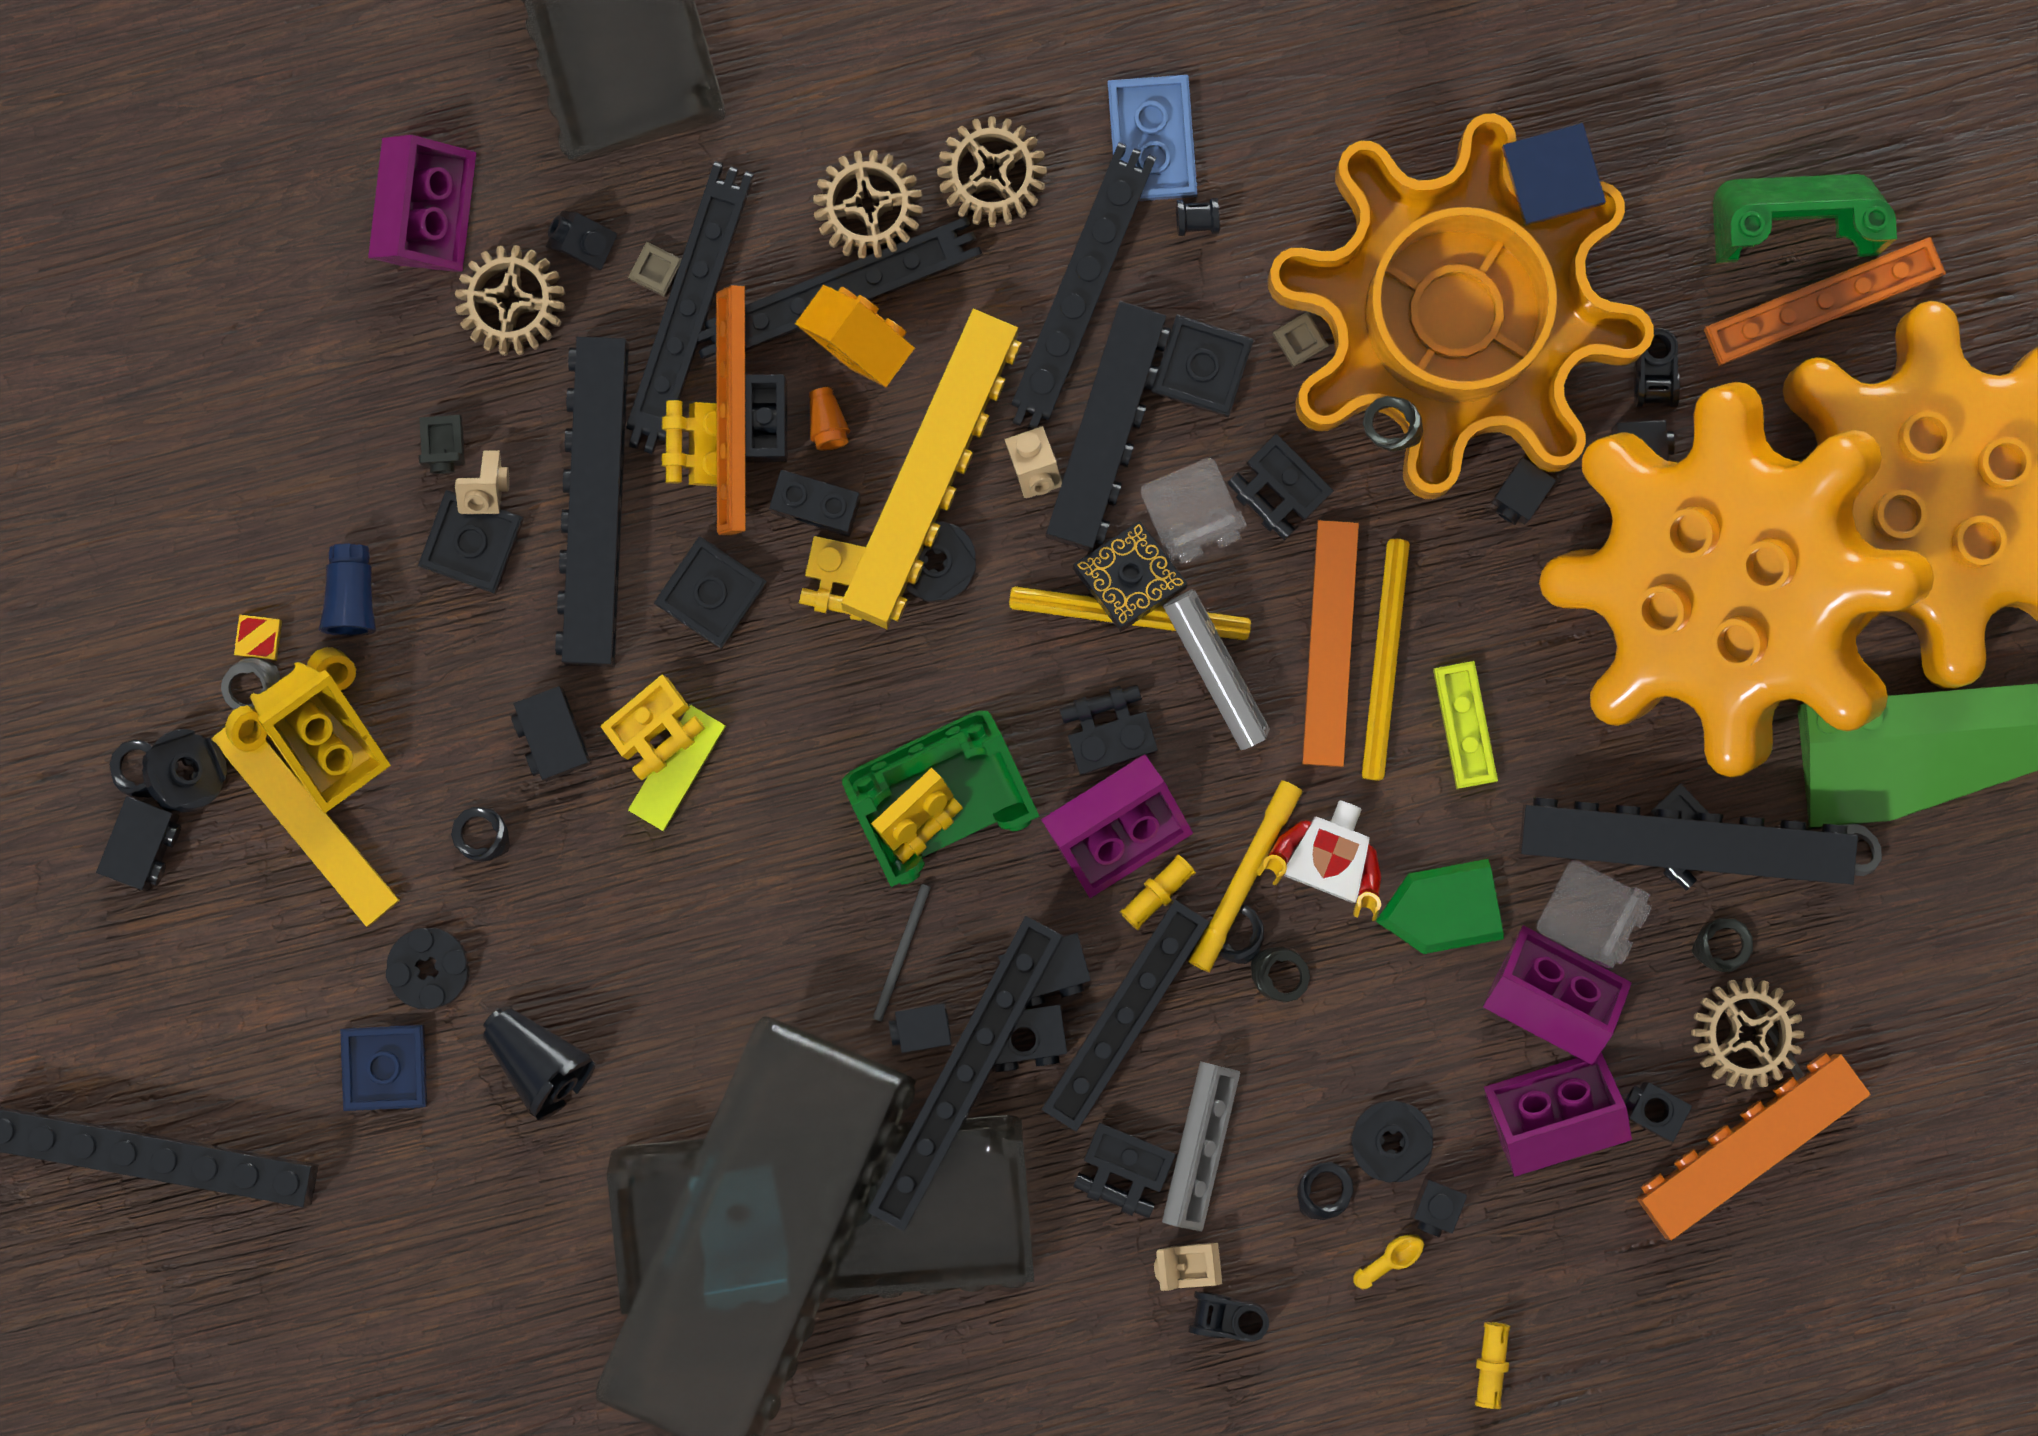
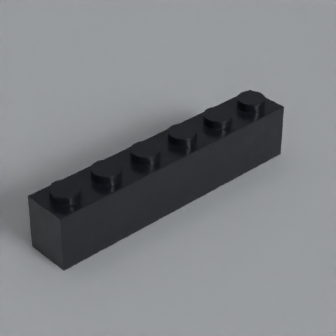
M1119 301L1049 522L1046 538L1089 552H1093L1095 543L1103 545L1110 521L1103 520L1107 504L1116 505L1122 486L1121 482L1115 481L1119 466L1128 467L1135 445L1127 442L1131 428L1140 429L1147 407L1140 404L1143 390L1145 388L1152 391L1159 367L1152 365L1156 350L1164 352L1171 331L1170 328L1164 327L1166 315Z
M1174 900L1041 1110L1077 1132L1208 926V920L1178 901Z

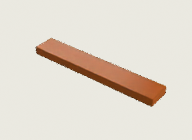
M1929 237L1706 326L1704 332L1716 361L1721 366L1946 275V272L1933 241Z
M731 285L716 293L718 535H734L745 531V286Z
M1317 521L1302 765L1344 767L1359 523Z

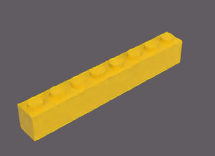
M973 308L841 602L843 611L885 629H888L891 620L897 622L900 620L908 601L902 595L908 582L916 584L924 562L918 560L924 546L930 548L933 546L941 525L935 523L941 509L948 511L955 497L957 488L951 486L957 472L965 474L971 461L973 452L968 450L973 436L979 438L982 436L990 416L984 413L990 399L997 401L1006 381L1005 378L1000 377L1006 363L1013 365L1020 351L1022 342L1016 340L1018 327Z

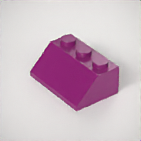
M415 135L382 138L368 258L399 266L462 272L476 152Z
M1145 754L1041 819L1089 898L1097 895L1193 834L1166 783Z
M1523 925L1492 982L1483 1007L1593 1065L1614 1033L1632 982Z
M1602 1052L1593 1065L1580 1058H1575L1484 1087L1501 1146L1514 1177L1632 1140L1626 1105Z

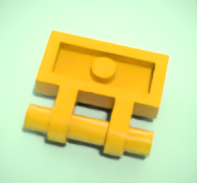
M666 401V416L662 417V430L666 431V453H662V467H666V483H682V468L689 469V485L717 487V403L689 404V418L682 416V401ZM682 432H689V454L682 453Z
M814 536L805 576L821 580L818 591L802 588L799 604L812 606L814 611L825 614L827 610L849 614L850 619L862 621V618L842 610L841 602L844 598L843 596L831 593L834 583L845 586L850 585L866 547Z
M663 674L600 726L622 757L629 760L637 752L640 753L643 759L632 767V770L642 781L653 771L659 773L667 766L665 761L681 748L684 750L695 743L694 737L705 729L696 716L684 725L681 724L678 718L689 710L690 707L669 678ZM667 728L671 736L657 748H654L650 741Z
M931 768L871 824L881 839L893 850L892 853L904 864L912 855L916 854L918 856L927 848L925 843L941 828L945 831L954 823L952 818L963 807L953 797L954 795L942 777Z

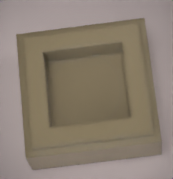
M646 241L628 278L666 298L676 278L682 259Z
M1309 312L1302 314L1272 334L1293 369L1329 347Z

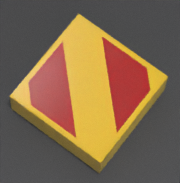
M239 615L234 655L277 661L282 620Z

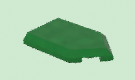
M1489 859L1407 874L1375 922L1422 954L1503 940V927Z

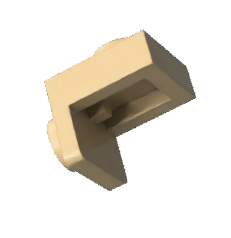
M1043 426L1005 439L1006 447L1024 498L1044 495L1051 490L1061 487L1062 481L1058 466Z
M500 450L483 451L480 478L456 479L455 492L458 512L460 514H499L502 492L509 491V468L501 466Z
M1218 1243L1179 1245L1158 1249L1157 1258L1154 1263V1272L1157 1280L1160 1282L1161 1291L1222 1284Z

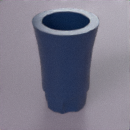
M335 544L330 547L329 564L326 565V587L319 626L320 632L344 636L376 633L371 588L372 566L369 565L370 552L368 546Z

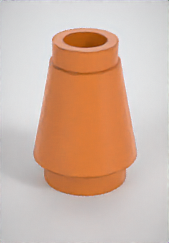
M822 387L809 392L810 440L815 442L817 450L821 451L834 450L845 446L848 443L847 435L850 433V429L833 394V389Z

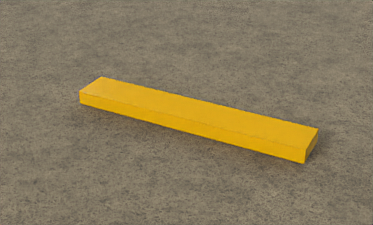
M225 728L211 738L366 927H370L400 902L327 812L324 814L318 808L298 777L267 740L256 750L244 752L235 747L228 739Z

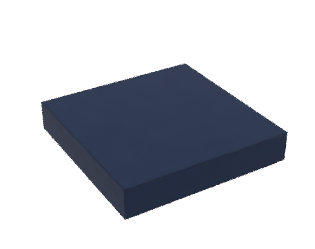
M1583 123L1502 146L1524 226L1605 204L1606 200Z
M424 1025L340 1029L343 1111L427 1107Z

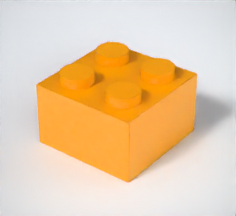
M823 284L795 322V325L850 370L884 387L888 386L915 349L903 338L907 332L889 318L884 320L877 314L879 308L862 295L857 297L842 286L836 291Z

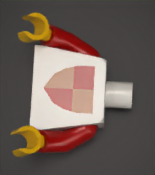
M1339 800L1331 822L1314 817L1312 821L1303 820L1295 824L1278 837L1269 856L1264 859L1257 870L1258 876H1261L1265 869L1272 870L1276 875V879L1272 883L1273 885H1277L1282 877L1285 876L1340 899L1356 903L1353 915L1357 918L1361 908H1369L1373 912L1372 921L1377 919L1380 911L1381 872L1377 851L1373 846L1369 845L1370 837L1354 831L1362 809L1350 803Z

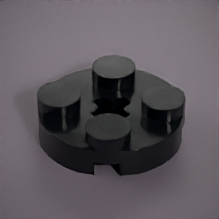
M935 521L936 524L941 525L936 540L931 548L924 546L918 560L926 565L929 561L927 557L929 552L933 551L936 555L944 553L947 557L943 562L945 569L941 572H938L935 568L929 571L923 565L916 584L908 582L906 590L911 595L928 603L946 602L956 598L968 588L976 571V553L972 541L961 528L943 521Z
M189 729L170 731L155 741L149 751L143 756L142 771L145 785L151 796L158 801L159 806L166 811L194 812L206 807L219 795L223 782L226 780L227 764L221 749L210 738L205 739L201 735L194 734L196 731ZM178 761H182L185 766L193 767L194 772L189 775V781L177 775Z
M417 928L404 934L396 941L389 952L386 969L387 982L390 984L394 994L411 1007L417 1009H437L450 1004L461 995L469 979L468 958L464 946L455 936L437 928ZM432 957L436 960L434 968L439 971L438 975L435 978L427 976L423 980L419 976L421 969L417 965L420 960L428 961Z
M1396 1100L1378 1102L1365 1109L1357 1118L1350 1136L1352 1154L1359 1167L1370 1177L1388 1183L1405 1182L1419 1175L1428 1165L1432 1155L1433 1131L1425 1115L1416 1107ZM1386 1131H1389L1391 1134L1399 1131L1402 1134L1403 1138L1399 1141L1402 1148L1397 1153L1393 1149H1389L1386 1152L1383 1150L1381 1145L1385 1140L1382 1135Z

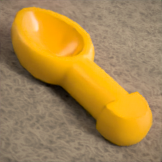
M1413 1234L1395 1238L1387 1245L1384 1255L1363 1270L1360 1268L1355 1272L1353 1276L1355 1286L1362 1290L1368 1289L1373 1286L1372 1283L1390 1270L1404 1269L1414 1264L1423 1251V1239L1419 1235Z

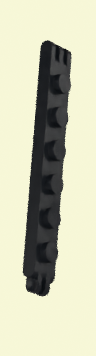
M1121 142L1116 147L1011 404L1018 408L1013 424L1020 426L1026 411L1033 414L1028 430L1036 429L1041 417L1046 420L1050 419L1156 160L1155 156L1149 154L1144 161L1143 169L1137 167L1136 164L1141 150L1134 148L1128 163L1122 161L1121 158L1125 154L1126 144Z
M715 161L627 422L626 429L633 431L629 442V447L638 449L643 434L648 436L644 452L650 454L654 453L658 439L666 441V431L662 430V417L666 416V401H680L698 347V337L700 332L703 331L753 181L754 173L745 171L741 185H737L735 181L739 168L730 166L724 181L719 179L723 171V163Z
M969 218L958 219L911 238L907 243L901 242L896 244L897 251L893 253L889 248L882 250V257L876 258L874 254H871L864 259L861 258L745 305V351L800 330L795 325V322L823 284L836 291L842 286L857 297L862 295L869 301H872L981 257L983 253L980 247L971 248L968 251L963 249V246L977 240L974 232L959 237L957 234L958 231L964 230L971 225ZM716 317L706 321L705 326L707 329L699 332L698 344L710 339L713 343L698 351L701 359L716 355Z

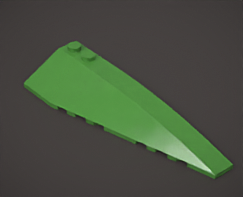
M2038 684L1888 696L1886 708L1879 717L1852 731H1843L1832 727L1805 703L1797 706L1809 828L1822 827L1823 824L1846 825L1892 821L2038 771Z

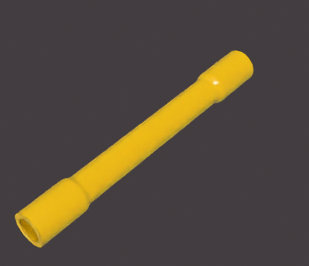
M1281 780L1265 811V817L1224 897L1188 960L1190 964L1210 973L1226 942V936L1257 877L1258 868L1268 856L1282 827L1288 822L1303 793L1297 786Z

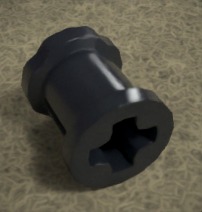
M1211 198L1209 202L1184 203L1183 200H1176L1178 236H1185L1186 232L1211 230L1212 234H1219L1218 199Z

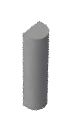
M1191 589L1166 603L1163 607L1240 750L1248 749L1266 740L1270 728L1196 591Z
M1200 1061L1162 1223L1196 1231L1203 1230L1240 1071Z

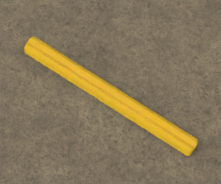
M1389 539L1386 548L1362 777L1367 780L1380 781L1385 776L1410 546L1409 541L1404 539Z
M1013 587L1010 592L1009 606L1015 610L1112 622L1094 597L1023 587ZM1159 606L1132 624L1134 626L1176 631L1163 606ZM1208 613L1220 637L1247 640L1249 638L1251 620L1249 618Z

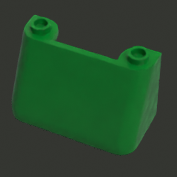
M1845 174L1733 179L1722 184L1716 191L1713 199L1716 263L1737 262L1743 247L1759 245L1768 238L1771 233L1772 221L1835 218L1836 238H1847L1852 241L1857 247V257L1879 256L1897 240L1894 210L1872 180L1864 175Z
M988 711L973 712L853 769L842 779V785L891 887L915 881L925 866L924 856L997 822L1001 829L1019 831L1026 828L1033 819L1040 817L1002 734ZM932 768L942 777L954 795L953 797L960 803L963 809L952 818L954 823L945 831L941 828L925 843L927 848L918 856L916 854L912 855L903 864L892 853L893 850L881 839L871 823Z

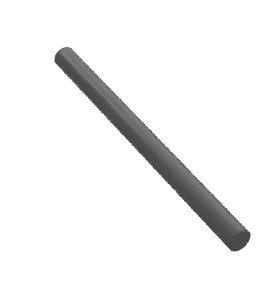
M924 884L920 886L874 1012L873 1019L882 1022L931 889L930 886Z

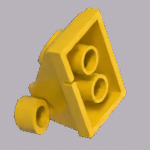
M333 647L317 650L311 655L307 665L301 662L294 663V670L266 691L260 694H251L250 699L254 707L248 705L238 707L228 716L225 724V732L228 739L235 747L244 752L254 751L265 742L268 734L324 814L391 766L341 692V690L346 689L353 683L356 677V668L354 663L341 650Z

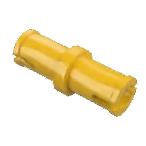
M1177 854L1175 859L1154 880L1149 878L1144 883L1145 888L1120 913L1136 930H1139L1141 925L1162 905L1167 906L1172 901L1170 897L1196 872L1183 857Z
M1484 1322L1482 1355L1476 1362V1368L1480 1369L1475 1405L1483 1408L1501 1409L1504 1373L1509 1371L1506 1353L1511 1326L1503 1323L1492 1322L1491 1324L1490 1322Z

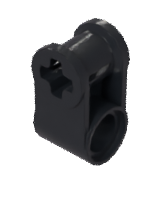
M1657 328L1654 329L1653 338L1664 342L1667 349L1666 355L1662 359L1652 357L1647 349L1636 360L1634 378L1635 407H1643L1644 403H1668L1670 407H1677L1679 403L1680 380L1677 339L1669 330ZM1649 388H1663L1664 390H1650Z
M1195 1291L1194 1297L1198 1301L1194 1324L1189 1325V1333L1246 1342L1260 1340L1267 1333L1269 1316L1261 1305L1254 1302L1232 1299V1297L1221 1294ZM1212 1305L1213 1311L1210 1324H1208V1310L1209 1306ZM1246 1311L1257 1312L1263 1320L1261 1328L1255 1333L1244 1332L1238 1324L1240 1316Z

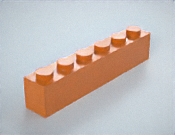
M1827 1052L1821 1054L1806 1066L1810 1072L1796 1081L1792 1076L1782 1082L1773 1090L1777 1096L1764 1105L1761 1101L1752 1104L1740 1114L1743 1121L1732 1129L1728 1125L1719 1128L1707 1138L1710 1145L1699 1153H1696L1694 1149L1688 1151L1674 1162L1677 1169L1665 1178L1659 1173L1641 1186L1644 1193L1636 1199L1665 1239L1672 1241L1871 1095L1842 1054H1833L1830 1057Z

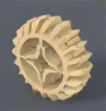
M994 116L988 118V128L985 129L981 128L979 119L972 120L974 132L971 134L964 126H960L958 134L962 141L959 142L952 137H949L946 141L948 147L954 153L942 151L939 155L942 162L950 165L937 169L939 177L950 178L940 184V191L942 193L954 191L948 197L947 204L949 207H952L962 202L963 204L958 211V215L961 218L967 216L970 210L975 211L973 215V224L975 225L980 224L982 215H989V226L995 227L997 223L996 215L1001 214L1005 224L1009 225L1012 223V215L1010 213L1012 210H1015L1021 218L1025 217L1027 211L1022 202L1024 201L1030 206H1036L1038 199L1030 191L1043 192L1045 189L1043 182L1034 179L1047 175L1046 167L1034 165L1045 159L1044 152L1035 151L1030 153L1037 145L1036 137H1030L1023 142L1022 139L1025 136L1026 128L1021 125L1014 134L1011 133L1012 121L1007 118L1003 122L1002 129L996 128ZM999 142L1013 149L1011 151L1007 149L1000 154H993L988 152L984 146H980V144ZM969 151L977 165V170L969 177V181L962 185L958 177V170L963 157ZM1022 158L1026 167V176L1022 186L1015 193L1007 178V174L1015 167V163ZM983 160L987 165L993 164V169L995 164L1000 166L999 177L1001 183L998 179L992 180L991 176L989 179L984 177L985 166ZM991 189L1005 200L985 202L973 197L972 194H978L983 190Z
M871 150L869 161L864 162L861 151H855L854 159L856 163L849 165L847 158L842 156L839 158L842 171L838 172L832 166L827 167L826 172L833 180L832 182L819 179L817 183L818 188L827 194L814 195V203L819 206H825V208L815 211L814 217L815 220L819 221L828 220L819 228L822 235L835 232L829 241L830 246L835 248L843 240L845 241L843 246V254L845 256H849L855 246L859 247V259H864L867 256V249H873L875 257L880 258L882 257V246L887 245L893 253L897 251L894 239L898 238L901 242L905 243L910 240L904 228L911 231L918 230L919 224L909 218V216H920L923 214L921 206L911 204L922 199L921 190L908 191L917 183L915 175L901 178L907 170V166L904 163L898 164L892 170L891 166L894 160L892 155L887 154L881 164L877 163L878 153L876 150ZM868 175H875L888 180L895 186L898 193L891 194L890 191L880 192L875 190L870 184ZM856 178L858 184L856 194L852 198L843 200V204L835 205L837 195L842 187L850 180ZM864 187L867 188L868 197H871V201L879 203L878 207L874 206V212H872L873 223L869 222L868 213H865L863 207L857 208L858 204L863 205ZM902 205L895 223L889 229L880 233V217L885 212L893 210L894 206ZM846 216L847 219L861 220L867 228L868 236L858 235L847 230L837 218Z
M498 246L496 249L497 259L492 260L489 253L484 251L481 253V256L486 263L480 268L474 261L468 264L475 273L473 278L466 274H461L459 280L466 286H469L468 290H456L455 296L458 299L467 301V303L459 304L455 309L458 315H469L460 324L464 330L476 327L470 336L475 343L481 341L486 336L484 341L485 350L490 352L499 342V352L501 355L506 356L508 354L510 344H514V349L518 355H523L525 350L523 342L528 341L530 346L536 350L540 347L535 339L538 334L541 333L547 340L552 338V334L545 328L548 323L555 327L561 325L560 319L552 315V311H565L566 306L564 303L553 299L563 296L565 289L563 286H551L560 279L557 271L545 274L550 267V262L546 258L534 265L537 259V253L534 250H529L524 259H521L522 251L520 246H513L511 257H507L503 246ZM508 270V273H505L503 283L499 287L494 289L485 288V291H481L491 277L499 272ZM521 271L529 273L539 281L543 298L534 297L533 294L522 291ZM514 289L516 297L523 301L512 303L511 309H508L507 313V307L503 302L499 303L498 300L509 298L510 292ZM478 303L487 304L488 307L499 310L500 331L491 328L483 322L479 313ZM536 310H540L536 318L529 325L520 330L513 331V328H516L518 318L526 312L535 313Z
M1744 978L1742 991H1740L1737 982L1729 980L1727 982L1728 995L1720 987H1715L1712 990L1718 1000L1717 1003L1708 998L1702 999L1701 1004L1709 1010L1708 1015L1703 1013L1694 1014L1693 1018L1695 1020L1705 1023L1704 1029L1695 1028L1691 1030L1692 1036H1704L1705 1042L1696 1044L1693 1047L1694 1052L1708 1051L1709 1055L1703 1058L1700 1064L1705 1068L1714 1063L1717 1064L1712 1072L1714 1079H1720L1727 1071L1726 1085L1734 1087L1737 1084L1739 1076H1741L1743 1089L1752 1088L1753 1076H1755L1760 1087H1767L1768 1078L1766 1073L1769 1072L1775 1080H1781L1783 1075L1778 1065L1781 1064L1787 1069H1792L1795 1065L1792 1060L1786 1057L1787 1053L1801 1054L1802 1049L1799 1046L1791 1045L1792 1038H1804V1032L1800 1030L1792 1031L1791 1024L1799 1023L1802 1021L1801 1015H1791L1788 1017L1786 1012L1792 1009L1795 1003L1793 1000L1784 1001L1782 1004L1778 1003L1784 992L1781 988H1776L1769 996L1767 995L1769 989L1768 981H1760L1756 991H1754L1752 978ZM1742 999H1752L1765 1005L1769 1011L1751 1019L1742 1010H1738L1734 1002ZM1725 1012L1727 1015L1725 1018L1730 1025V1033L1722 1041V1044L1718 1046L1716 1027L1721 1014ZM1777 1021L1779 1041L1774 1053L1770 1055L1768 1052L1770 1049L1765 1042V1035L1774 1025L1773 1023ZM1742 1024L1744 1026L1759 1025L1755 1028L1756 1034H1753V1036L1756 1038L1753 1043L1751 1041L1736 1042L1740 1039L1739 1033H1743L1740 1031ZM1745 1048L1753 1057H1757L1761 1064L1752 1068H1742L1731 1063L1725 1057L1732 1052L1735 1053Z

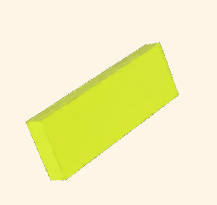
M1475 661L1434 668L1433 672L1456 789L1497 782L1498 778Z
M692 705L689 706L690 709L684 714L680 721L681 724L684 725L696 716L705 729L694 737L695 743L686 750L681 748L665 761L667 766L659 773L653 771L647 777L628 809L631 813L662 831H665L726 728V725Z

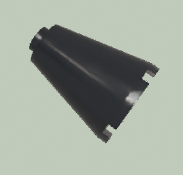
M512 1008L505 1011L498 1009L484 1022L483 1027L485 1031L483 1039L527 1110L537 1120L541 1121L549 1118L566 1106L567 1103L563 1098L571 1090L578 1094L595 1069V1063L589 1054Z

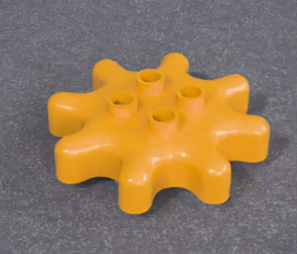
M1495 113L1477 116L1467 125L1458 145L1454 168L1447 175L1433 180H1416L1408 177L1398 168L1391 156L1380 144L1372 141H1358L1349 145L1342 153L1335 171V183L1355 215L1356 232L1345 246L1334 251L1289 248L1281 252L1274 259L1268 275V290L1272 298L1279 305L1321 316L1329 324L1335 341L1334 357L1324 367L1309 376L1299 390L1295 402L1296 413L1300 421L1306 427L1315 431H1329L1338 427L1353 415L1366 411V408L1378 398L1391 396L1408 400L1417 408L1422 418L1423 434L1419 444L1406 449L1403 480L1407 488L1415 496L1423 499H1436L1448 492L1456 483L1460 474L1467 442L1471 438L1484 433L1501 432L1511 436L1520 444L1530 460L1540 469L1548 472H1559L1568 468L1582 454L1586 444V435L1582 424L1570 409L1564 396V384L1570 370L1584 362L1628 365L1635 362L1650 347L1654 337L1652 321L1642 309L1632 305L1611 302L1599 297L1592 290L1586 275L1585 260L1588 252L1606 240L1623 219L1625 202L1621 193L1613 185L1600 181L1606 200L1604 205L1524 226L1502 150L1504 144L1516 141V132L1512 124L1505 117ZM1389 407L1378 411L1393 418L1402 427L1404 434L1408 432L1410 423L1406 421L1405 415L1398 409Z
M1927 301L1920 303L1903 316L1896 327L1897 361L1896 368L1890 379L1875 384L1861 383L1831 360L1814 357L1805 360L1788 374L1784 381L1783 395L1789 408L1813 430L1818 445L1831 436L1846 431L1858 430L1872 436L1880 446L1882 455L1880 469L1874 478L1860 491L1854 501L1852 514L1855 526L1864 541L1874 548L1908 550L1917 552L1925 557L1932 566L1934 582L1926 598L1904 610L1866 613L1858 627L1857 636L1871 620L1881 615L1895 617L1910 624L1918 635L1925 676L1931 684L1940 689L1952 690L1972 684L1983 673L1986 665L1985 630L1988 621L1994 613L2004 607L2019 608L2038 621V347L2022 357L2008 374L1999 376L1981 372L1972 367L1963 355L1956 314L1950 307L1941 302Z
M1732 382L1710 388L1700 396L1694 411L1693 447L1687 457L1678 463L1666 461L1657 455L1642 439L1631 433H1617L1597 439L1591 443L1582 457V472L1588 483L1604 498L1610 507L1612 526L1609 538L1601 549H1579L1554 557L1546 563L1541 571L1539 585L1542 595L1552 605L1565 609L1596 611L1606 619L1614 633L1617 645L1615 659L1611 666L1596 681L1590 693V705L1595 716L1609 725H1625L1650 712L1664 697L1679 699L1694 708L1701 718L1704 731V752L1708 764L1718 774L1727 777L1742 776L1766 762L1771 754L1773 745L1772 721L1774 711L1781 701L1789 699L1802 701L1810 706L1826 723L1843 731L1857 730L1879 717L1887 705V690L1880 677L1863 661L1858 653L1856 645L1858 627L1868 612L1901 611L1926 598L1933 587L1934 574L1932 566L1919 553L1908 550L1874 548L1864 541L1855 526L1852 514L1854 501L1860 491L1874 478L1881 466L1882 455L1876 440L1863 431H1846L1824 440L1802 462L1787 459L1773 451L1766 441L1763 405L1757 391L1746 383Z

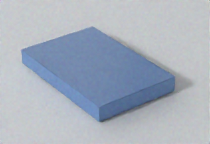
M1176 75L1108 80L1113 155L1118 143L1121 142L1126 144L1125 154L1121 158L1122 161L1128 163L1134 148L1141 150L1136 164L1139 168L1143 169L1144 161L1149 154L1156 157L1139 201L1197 197L1189 76Z

